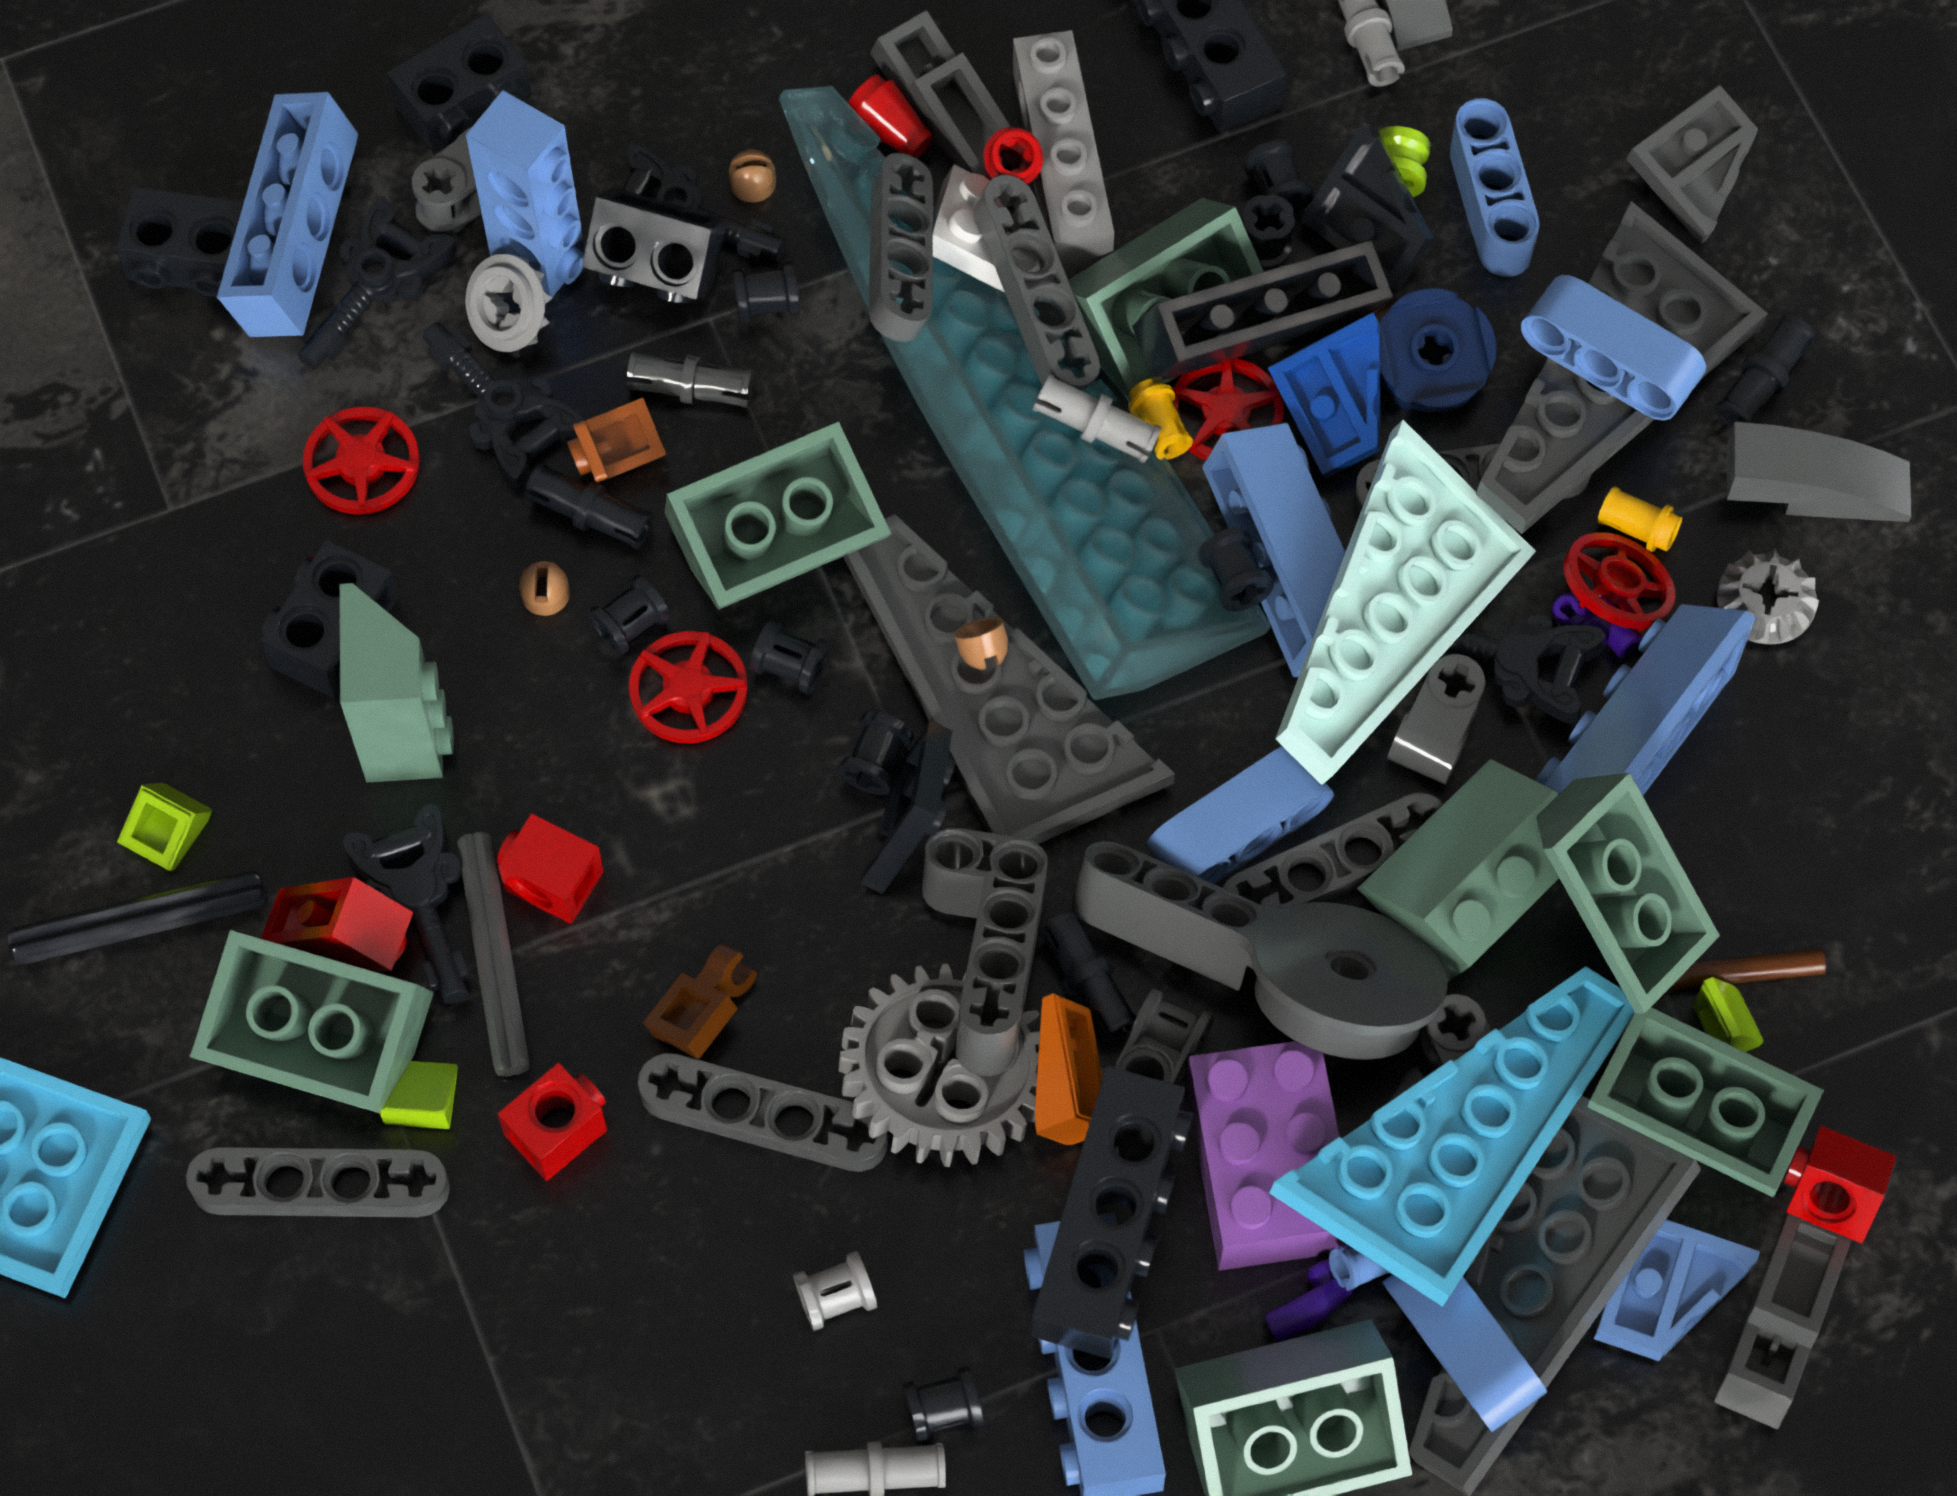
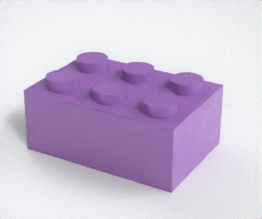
M1293 1041L1189 1056L1185 1085L1190 1112L1193 1113L1192 1124L1219 1271L1330 1255L1333 1249L1346 1246V1243L1269 1193L1274 1181L1290 1170L1296 1171L1318 1156L1322 1148L1339 1137L1323 1053Z

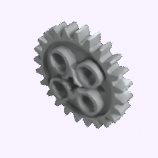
M942 964L939 979L933 980L929 979L926 971L921 966H917L915 968L913 984L908 985L898 975H891L889 995L874 987L871 988L868 996V1008L855 1006L852 1014V1027L844 1028L841 1048L845 1050L840 1052L838 1072L847 1074L843 1078V1096L856 1097L852 1110L854 1119L873 1115L869 1129V1136L872 1139L890 1131L893 1134L891 1152L896 1154L908 1142L916 1145V1161L918 1163H923L931 1149L939 1150L944 1167H950L954 1151L963 1150L967 1159L973 1165L978 1164L981 1145L985 1144L993 1153L1000 1156L1004 1151L1005 1134L1019 1142L1024 1139L1027 1127L1026 1121L1035 1123L1040 1032H1035L1040 1014L1037 1010L1027 1011L1022 1016L1015 1058L1011 1066L1004 1072L993 1076H980L966 1070L956 1059H951L947 1063L956 1045L959 1006L966 976L965 973L962 981L953 980L948 964ZM935 1020L941 1022L946 1027L932 1029L926 1027L921 1022ZM984 1022L983 1026L993 1027V1024ZM945 1066L928 1104L924 1107L917 1106L916 1104L928 1093L932 1086L934 1070L942 1069ZM903 1069L911 1072L914 1076L901 1079L893 1076L889 1071ZM960 1099L968 1102L973 1107L957 1109L951 1107L946 1102Z

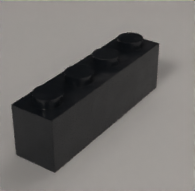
M1370 240L1158 303L1141 317L1132 328L1152 381L1156 383L1353 323L1376 311L1390 300L1393 295L1373 243Z

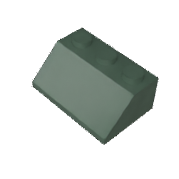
M1201 198L1068 279L1098 354L1100 367L1130 402V390L1138 383L1151 378L1132 328L1141 317L1158 303L1264 271L1236 207ZM1178 376L1162 380V382L1167 384Z
M839 421L666 495L665 515L691 571L718 610L891 535V531Z
M353 583L340 584V703L366 782L443 778V755L453 754L454 737L451 716H446L444 690L439 689L436 661L426 662L419 638Z
M1490 759L1357 889L1383 916L1403 925L1430 946L1439 957L1449 982L1468 969L1559 879L1543 850L1536 817L1559 794L1555 790Z
M1630 772L1574 779L1536 816L1543 850L1636 1014L1646 1013L1720 935Z
M230 930L190 1057L380 1113L415 1054L434 992L411 982Z
M1651 1007L1646 1013H1634L1587 1107L1774 1197L1824 1090Z
M1371 1319L1175 1368L1185 1427L1205 1496H1333L1412 1475L1393 1356Z

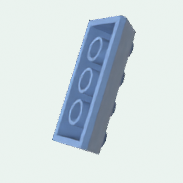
M1681 604L1667 623L1658 618L1649 628L1638 647V650L1644 653L1633 668L1623 664L1617 670L1603 693V696L1609 699L1598 715L1588 710L1582 716L1568 739V742L1574 745L1563 761L1552 757L1535 781L1560 794L1574 779L1630 772L1643 796L1734 675L1756 617L1745 610Z

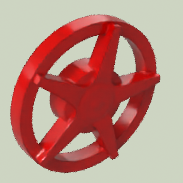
M1235 358L1185 373L1178 379L1173 388L1175 392L1173 404L1178 414L1180 400L1202 409L1201 418L1203 425L1196 436L1192 437L1193 444L1187 451L1203 460H1207L1213 448L1205 446L1203 443L1213 434L1221 436L1222 433L1252 429L1249 425L1251 410L1272 403L1274 418L1271 425L1282 424L1283 398L1274 380L1263 369L1245 360ZM1222 372L1220 386H1216L1208 392L1187 389L1190 384L1204 375ZM1232 372L1253 379L1265 391L1246 394L1242 389L1233 385Z
M374 407L349 408L325 417L311 433L303 452L304 474L311 491L328 507L348 514L375 513L397 503L413 486L420 465L419 450L411 429L394 413ZM356 421L378 422L367 435L358 434L351 436L340 427ZM390 427L405 440L409 449V461L385 454L381 443ZM331 433L339 444L336 456L314 468V458L317 449L327 435ZM385 471L404 473L401 480L390 491L367 500L368 486L380 480ZM340 474L347 483L356 486L358 500H347L337 497L327 491L318 480Z
M1605 532L1589 533L1579 537L1572 544L1564 558L1563 569L1565 579L1571 591L1580 601L1578 605L1582 609L1588 608L1595 615L1612 624L1624 628L1637 629L1639 632L1650 628L1658 618L1664 620L1674 606L1675 587L1666 568L1651 552L1628 538ZM1599 547L1615 550V553L1604 558L1599 563L1582 553V551ZM1627 556L1642 565L1651 574L1656 583L1646 581V577L1640 567L1627 559ZM1579 569L1593 580L1595 586L1593 590L1584 582ZM1638 597L1660 598L1661 607L1654 612L1644 614L1637 599ZM1605 600L1619 605L1622 610L1609 605Z
M683 631L669 634L656 640L640 653L630 674L629 693L637 718L650 732L671 742L689 744L715 738L728 730L736 722L746 704L748 682L743 662L730 645L707 632ZM697 645L689 660L680 661L674 665L658 657L661 653L674 647ZM708 648L722 655L731 664L737 678L712 676L709 669L704 665ZM649 665L663 677V691L643 706L639 695V687L642 675ZM737 691L730 709L716 722L706 726L703 709L711 703L714 693ZM670 706L677 712L691 714L698 729L683 730L671 728L658 722L652 715Z

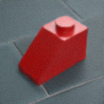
M355 877L280 888L261 939L376 973L392 971L394 963L401 957L407 942L405 934L413 912Z

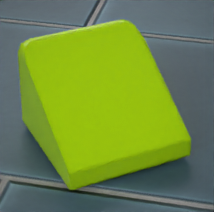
M159 782L141 785L117 843L169 871H174L208 823L213 810L167 784Z
M1715 977L1704 980L1693 1008L1706 1034L1743 1052L1759 1047L1763 1043V1038L1739 990L1734 985Z
M410 1061L380 1112L384 1125L450 1130L458 1072L457 1064Z

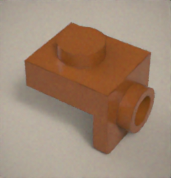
M644 398L586 421L583 420L573 424L578 437L567 441L580 475L592 472L597 483L667 455Z

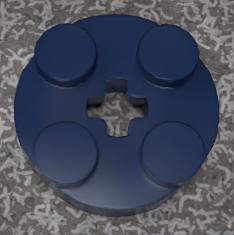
M1440 288L1413 291L1401 297L1379 322L1380 384L1389 393L1391 400L1398 407L1415 409L1425 413L1452 411L1467 404L1485 385L1496 360L1495 334L1486 315L1477 306L1473 309L1467 302L1458 299L1459 294ZM1425 337H1434L1437 345L1448 346L1450 354L1442 357L1440 365H1431L1428 359L1420 357L1418 350L1424 347Z

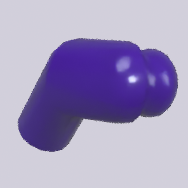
M1563 593L1553 602L1551 608L1552 616L1558 627L1565 625L1600 627L1607 637L1606 643L1620 659L1627 658L1638 650L1643 636L1637 629L1617 626L1595 615L1588 608L1582 609L1578 605L1580 601L1574 593ZM1605 600L1609 605L1619 609L1614 603Z
M1329 1259L1321 1261L1309 1269L1307 1278L1313 1285V1290L1265 1313L1268 1326L1278 1342L1290 1340L1320 1325L1352 1294V1290L1348 1291L1346 1287H1340L1336 1278L1334 1279Z

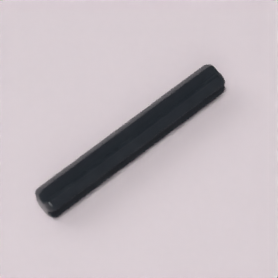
M246 871L14 927L8 931L9 949L16 964L25 965L261 908L266 903V894L258 871Z

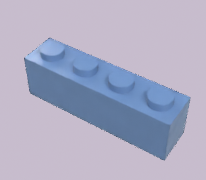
M1288 423L1222 433L1202 469L1228 528L1239 527L1249 532L1253 543L1250 550L1260 570H1266L1274 581V588L1271 594L1261 604L1293 678L1299 677L1346 550L1343 548L1332 524L1329 505L1324 498L1320 497L1308 470L1307 456L1304 450L1297 445Z

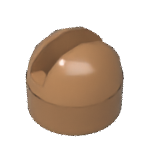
M755 149L739 152L731 160L728 169L731 192L735 197L745 202L754 203L767 199L776 188V170L770 157L761 150Z
M537 561L531 563L523 570L519 580L521 601L524 607L531 613L541 616L552 615L562 610L568 603L570 587L567 575L554 562ZM540 577H547V596H536L537 582Z
M988 617L978 619L961 626L954 632L959 653L964 662L972 668L986 670L984 659L990 657L993 658L996 665H999L1003 662L1008 652V636L1001 618Z

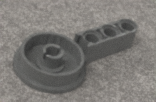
M1102 841L1093 843L1087 847L1072 901V909L1079 919L1237 991L1240 990L1246 967L1252 968L1257 975L1255 996L1262 1012L1280 1031L1311 1049L1349 1059H1378L1392 1056L1412 1045L1418 1037L1421 1028L1430 1023L1442 1008L1448 981L1439 957L1425 941L1403 925L1383 915L1355 906L1327 902L1302 903L1283 908L1267 907L1116 842Z

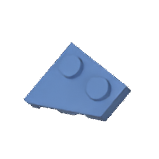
M1665 1220L1604 1306L1594 1339L1660 1361L1754 1268L1760 1251Z

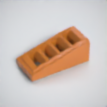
M1053 993L1042 998L1035 1099V1127L1037 1135L1064 1145H1073L1085 1141L1103 1076L1090 1009Z

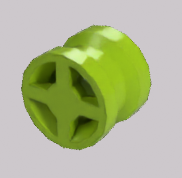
M1402 126L1386 127L1378 130L1412 197L1418 196L1424 191L1427 174L1422 165L1428 161L1431 144L1428 137L1420 131Z

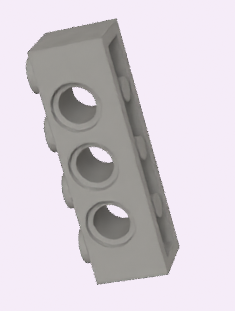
M1070 30L1013 38V82L1022 127L1036 137L1043 151L1041 171L1033 180L1037 202L1067 277L1077 275L1113 253L1114 229L1073 32Z

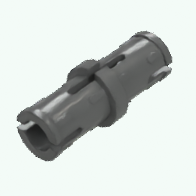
M633 351L627 370V377H631V379L627 380L626 386L627 390L630 391L638 390L680 397V402L694 405L695 399L749 408L754 388V382L750 381L754 379L755 373L752 368L743 369L703 363L701 357L688 354L686 359L683 360Z

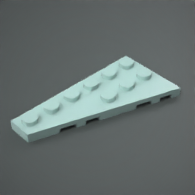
M1404 420L1390 433L1275 738L1321 785L1339 770L1536 552L1496 511L1476 495V491Z

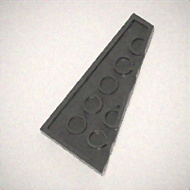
M1632 201L1588 283L1695 347L1706 363V373L1703 377L1763 326L1768 314ZM1547 358L1539 376L1535 379L1526 395L1525 401L1512 426L1509 427L1479 483L1476 495L1523 534L1655 419L1644 415L1552 359Z
M897 515L885 518L891 531L889 537L843 556L928 720L953 730L948 757L955 760L954 770L987 833L1024 838L1039 844L1174 784L1175 773L1160 759L1155 761L1134 741V735L1118 720L1113 722L1087 698V691L1020 629L1016 628L1014 630L1003 620L1008 636V652L1001 664L996 665L992 657L984 659L986 670L972 668L965 663L959 653L954 632L961 626L978 619L1001 617L993 611L992 603L978 590L973 592L948 569V563Z
M1583 1095L1469 1266L1465 1277L1468 1284L1525 1358L1545 1388L1548 1387L1701 1171L1697 1160L1588 1108L1590 1099ZM1442 1366L1439 1375L1432 1379L1409 1454L1415 1463L1462 1493L1470 1496L1538 1400L1491 1432Z

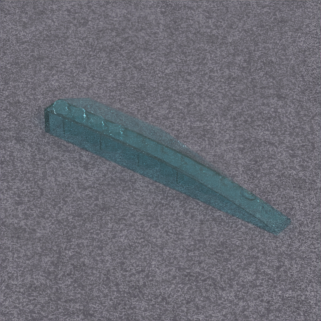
M833 86L783 90L779 101L799 153L844 259L869 310L871 184L884 158H886L877 149L881 139ZM903 189L899 193L900 195H907ZM889 218L897 227L907 232H914L904 222L895 218ZM933 257V308L919 336L913 341L908 342L894 341L883 334L881 336L944 452L1093 700L1143 691L1266 634L1271 625L1258 604L1237 612L1226 611L1219 601L1221 589L1212 571L1201 565L1197 553L1200 546L1209 540L1214 533L1165 457L1162 460L1158 459L1153 447L1151 452H1148L1149 456L1145 463H1142L1137 458L1097 439L1089 443L1080 438L1081 431L1039 411H1033L1032 407L1043 385L1039 381L1006 294ZM889 260L890 264L897 270L905 274L914 275L904 264ZM896 298L895 301L901 306L904 298ZM1033 306L1034 313L1038 318L1039 311ZM1064 339L1061 340V344L1063 346L1066 343ZM1063 359L1058 364L1061 370L1070 369L1075 377L1079 373L1076 367H1067ZM1101 379L1093 382L1085 391V393L1099 398L1101 394L1112 398L1111 405L1117 399V396Z

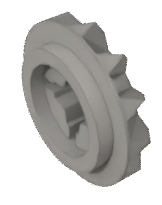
M511 254L493 255L482 261L469 279L465 299L469 323L477 337L494 350L513 352L537 343L538 331L550 323L544 315L545 304L553 297L543 291L541 282L545 274L534 270L529 265V258ZM513 292V300L519 304L521 312L509 313V305L503 301V297L496 293Z
M1776 549L1767 554L1756 555L1749 550L1740 560L1733 564L1729 563L1717 588L1718 608L1745 610L1756 617L1748 640L1761 644H1780L1800 636L1812 623L1819 604L1815 591V577H1808L1802 570L1799 559L1790 561L1780 557ZM1767 579H1772V584L1775 585V594L1784 597L1777 598L1767 615L1764 614L1765 605L1762 604V595L1754 592L1760 591Z

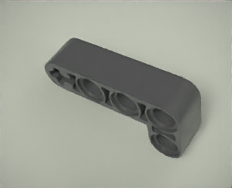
M946 828L937 831L935 835L929 837L926 843L922 892L926 903L936 911L977 918L959 1006L956 1057L961 1066L969 1072L980 1076H993L1004 1072L1011 1066L1015 1058L1043 910L1048 860L1043 848L1031 840L961 828ZM984 1022L993 1024V1027H986L983 1024Z

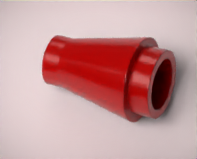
M879 74L873 75L866 80L847 103L846 110L854 116L852 123L902 154H908L917 159L930 146L935 137L921 121L894 80L885 81Z
M1018 127L1003 128L995 132L987 141L984 149L983 167L984 175L987 179L991 180L1000 175H1011L1029 184L1041 171L1043 165L1041 145L1036 137L1027 130ZM1001 157L1011 162L1013 166L1011 172L1001 165L1003 160Z

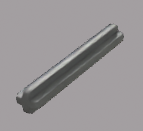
M487 832L465 834L458 839L457 845L493 1066L498 1076L518 1075L526 1072L529 1069L530 1063L492 837Z

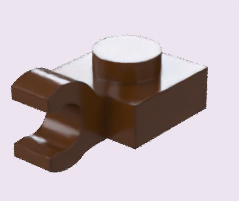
M721 943L711 952L706 965L696 979L684 973L678 976L644 1020L643 1024L653 1037L699 1060L738 1009L730 997H738L747 992L754 983L757 973L753 969L739 963L743 958V954L740 951Z

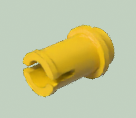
M1152 378L1138 383L1130 390L1129 398L1131 401L1128 404L1130 414L1154 426L1158 425L1161 427L1158 438L1153 446L1157 458L1162 460L1165 457L1166 460L1185 453L1192 446L1193 439L1189 432H1187L1173 404L1175 399L1173 388L1170 385L1163 384L1162 381L1153 383Z
M1614 486L1603 502L1597 522L1646 542V549L1654 552L1657 548L1667 552L1679 532L1682 517L1673 514L1674 508L1671 505L1667 504L1662 509L1627 494Z

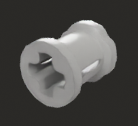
M857 1251L847 1254L846 1262L809 1276L804 1271L793 1274L798 1295L813 1331L822 1329L824 1327V1320L861 1306L867 1311L877 1308L876 1298L868 1274ZM843 1286H849L848 1288L829 1294L827 1296H821L824 1293L833 1291Z

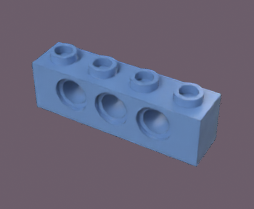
M502 90L466 134L490 257L497 254H511L529 258V265L534 270L545 274L541 282L543 291L553 297L564 283L570 284L579 276L583 269L582 263L585 253L565 126Z
M329 92L276 94L273 99L217 295L220 302L249 337L304 335L359 135Z
M1115 1212L1099 1215L1105 1222L1117 1225ZM1061 1221L1035 1225L1034 1248L1024 1249V1261L1030 1290L1038 1289L1042 1286ZM1101 1265L1088 1266L1078 1274L1083 1283L1093 1288L1106 1287L1115 1280L1114 1274L1108 1268ZM1136 1319L1129 1341L1117 1338L1110 1363L1097 1371L1085 1370L1075 1362L1073 1357L1079 1350L1039 1339L1042 1354L1054 1352L1058 1377L1047 1380L1054 1420L1066 1418L1071 1443L1060 1445L1061 1462L1066 1485L1079 1484L1081 1496H1137L1163 1491L1166 1472ZM1105 1411L1116 1415L1121 1420L1123 1428L1116 1435L1100 1437L1092 1433L1085 1422L1094 1413Z

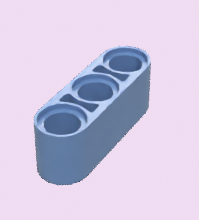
M1473 99L1462 105L1456 115L1450 145V159L1477 253L1483 267L1497 276L1513 277L1523 273L1530 265L1539 231V217L1506 110L1495 101ZM1472 135H1480L1487 139H1477L1472 137ZM1486 185H1495L1501 187L1502 190H1493L1487 188ZM1499 236H1511L1518 241H1507Z
M1557 276L1521 322V331L1524 338L1538 352L1653 419H1671L1706 373V363L1703 356L1691 344L1574 276Z
M1281 746L1170 818L1151 835L1146 847L1155 859L1215 884L1316 817L1331 802L1334 793L1326 782L1321 785Z
M1393 1274L1382 1281L1393 1299L1491 1432L1498 1429L1548 1392L1464 1277L1461 1278L1443 1307Z

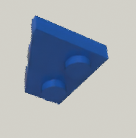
M1373 312L1268 367L1277 388L1325 479L1380 451V324Z

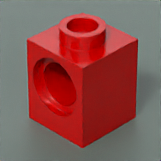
M532 813L521 831L514 829L507 835L497 856V863L499 864L498 867L506 892L570 924L573 923L604 873L598 846Z
M559 1062L497 1113L504 1136L546 1181L551 1179L607 1131L601 1108L606 1104V1101L601 1092L583 1073L573 1078ZM556 1108H566L575 1113L572 1120L563 1127L550 1128L541 1123L543 1117L549 1111Z
M1820 1125L1810 1150L1798 1145L1786 1171L1783 1182L1794 1187L1786 1213L1862 1244L1885 1196L1897 1156Z

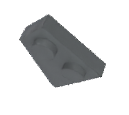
M1719 85L1632 148L1626 159L1701 245L1709 238L1717 224L1716 220L1727 196L1733 188L1740 172V166L1749 152L1758 128Z

